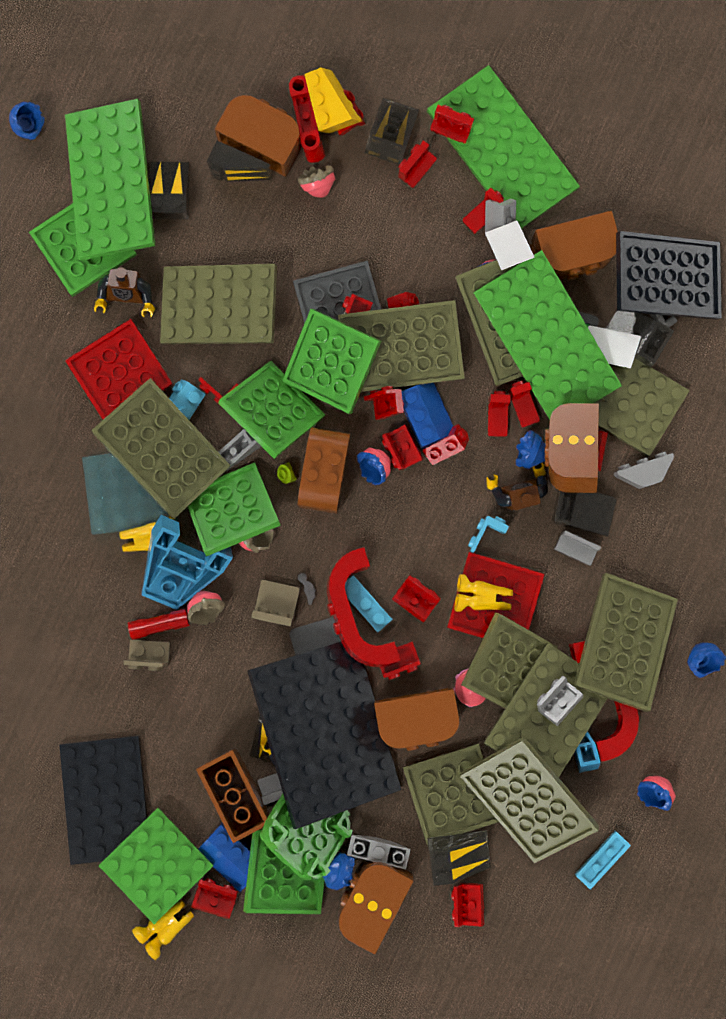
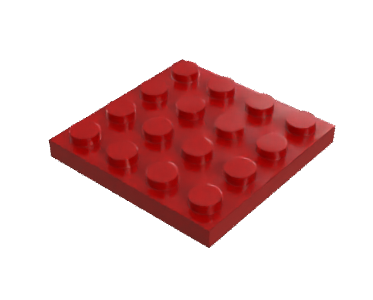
M131 319L65 360L103 420L148 379L151 378L162 391L173 385Z
M468 552L462 574L466 575L471 583L479 580L495 586L512 589L513 596L497 594L496 602L511 604V610H474L467 606L461 612H457L454 609V600L447 628L484 638L496 612L529 630L544 574ZM457 591L456 595L464 594L467 596H474V594L470 592Z

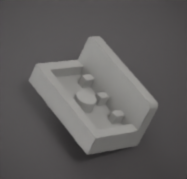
M565 676L556 679L552 683L551 689L546 694H542L537 701L538 711L556 726L563 721L584 697L579 690L567 682Z

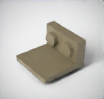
M262 580L255 610H253L251 618L291 627L300 589L294 586Z
M130 640L129 659L123 660V665H128V669H143L144 666H148V670H163V667L169 666L171 642Z

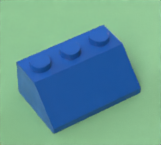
M434 383L419 384L401 392L404 413L421 450L449 435L453 424Z
M222 822L198 849L213 864V868L241 892L247 883L251 846L243 839L233 843Z

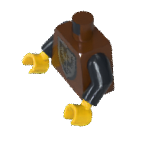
M122 267L110 269L109 275H105L99 281L97 298L99 299L95 302V312L97 307L100 306L104 309L103 314L105 313L107 303L104 299L107 298L109 301L145 303L141 315L145 317L146 312L149 311L150 317H152L155 307L150 303L152 302L151 286L141 278L137 271L126 270Z
M541 463L542 467L536 469L535 466L532 467L536 479L500 488L498 487V476L494 475V480L486 478L487 488L492 490V494L499 506L511 510H519L541 504L540 498L548 494L544 464Z

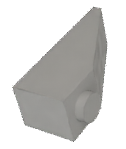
M243 429L219 453L231 465L227 469L229 470L262 446Z

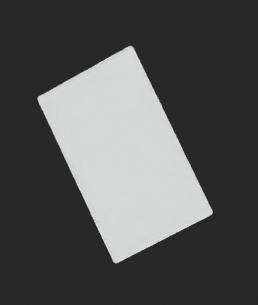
M517 220L485 233L501 270L534 258Z
M588 326L589 331L609 364L631 368L641 336Z

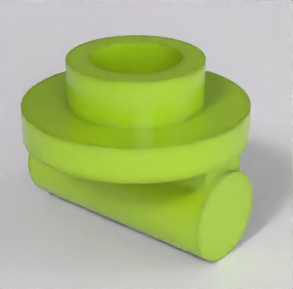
M290 462L278 467L277 476L282 483L287 484L297 480Z

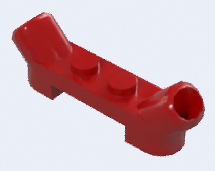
M297 75L290 80L289 90L293 100L300 141L306 160L310 163H316L323 160L325 152L305 76Z

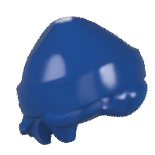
M21 102L11 109L9 122L16 135L29 140L36 139L44 125V117L41 115L40 106L31 102Z
M529 430L524 437L520 438L521 443L516 446L519 451L516 466L527 469L545 462L546 445L541 436Z
M699 643L692 648L687 664L694 675L701 678L712 672L720 671L721 666L725 663L726 656L715 644Z
M338 853L328 867L331 871L327 876H323L326 887L339 890L345 886H350L349 880L353 879L354 857Z

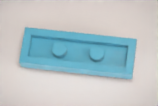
M354 575L346 581L345 591L347 598L377 632L393 620Z
M614 831L575 873V876L591 890L631 845Z

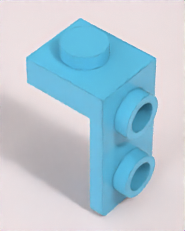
M487 516L485 519L481 518L476 528L479 532L476 537L472 536L468 544L471 547L469 552L474 553L487 526L505 534L509 527L505 524L506 521L497 516L495 519Z

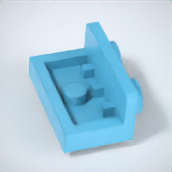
M181 379L180 382L178 381L174 385L173 393L169 399L189 420L206 394L188 381Z

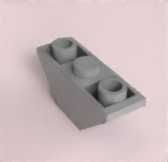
M666 452L656 454V459L648 461V458L636 461L637 465L631 467L629 464L618 467L619 471L615 472L614 476L638 489L660 483L674 458V454L667 455Z
M352 835L347 855L373 862H383L390 866L406 869L411 849L381 838Z

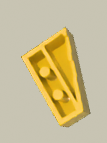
M318 68L305 74L319 132L332 133L362 121L353 109V104L344 94V89L332 70Z

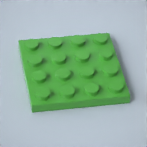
M73 204L29 232L72 297L109 274L110 269L118 268L137 255L134 250L81 261L78 258Z
M310 309L282 381L348 414H352L381 341L324 313Z
M270 361L223 396L218 403L275 459L308 432L311 427L320 422L325 417V414L301 390L283 382L285 374Z
M255 462L217 478L188 505L206 557L280 526Z
M158 807L99 864V867L145 916L155 924L213 867V864Z
M263 829L252 833L243 911L245 913L321 914L324 889L323 877L312 880L301 878L269 850L260 837Z

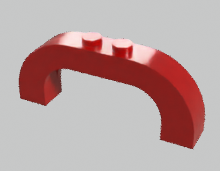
M363 547L344 555L331 571L327 582V597L329 601L327 609L329 615H333L335 623H333L335 634H339L344 648L355 660L372 667L390 666L400 661L395 642L375 646L368 644L361 638L345 591L346 580L349 576L367 570L370 567L365 548Z
M585 641L569 644L571 657L577 663H580ZM614 701L618 715L616 729L608 737L594 740L600 762L620 756L632 745L639 727V716L636 708Z

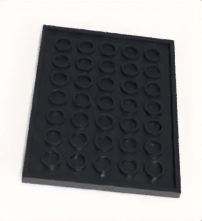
M342 642L247 670L293 829L304 827L402 790L389 746L382 740L379 733L374 706L375 699L365 666L346 651Z

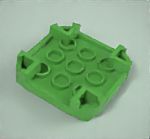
M282 794L267 817L260 837L269 850L298 876L306 880L318 879L327 876L331 871L328 867L345 838L351 837L353 830H350L348 817L351 814L346 810L304 827L293 829L284 795Z

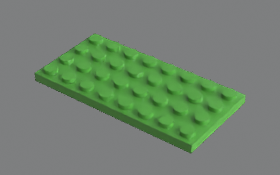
M489 65L427 108V112L433 120L437 105L450 106L454 111L468 113L471 115V118H474L473 127L465 144L448 137L446 138L486 191L492 188L494 191L497 190L502 194L504 201L510 198L516 200V220L521 230L579 189V184Z
M134 99L65 114L78 258L82 261L155 246L140 101Z
M542 250L534 254V258L519 263L473 292L526 382L530 383L532 392L549 420L552 412L560 405L567 403H595L622 386Z

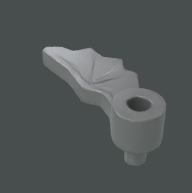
M300 573L298 580L303 583L308 604L311 605L313 599L316 598L314 594L316 590L313 588L314 585L306 581L307 576L304 573Z

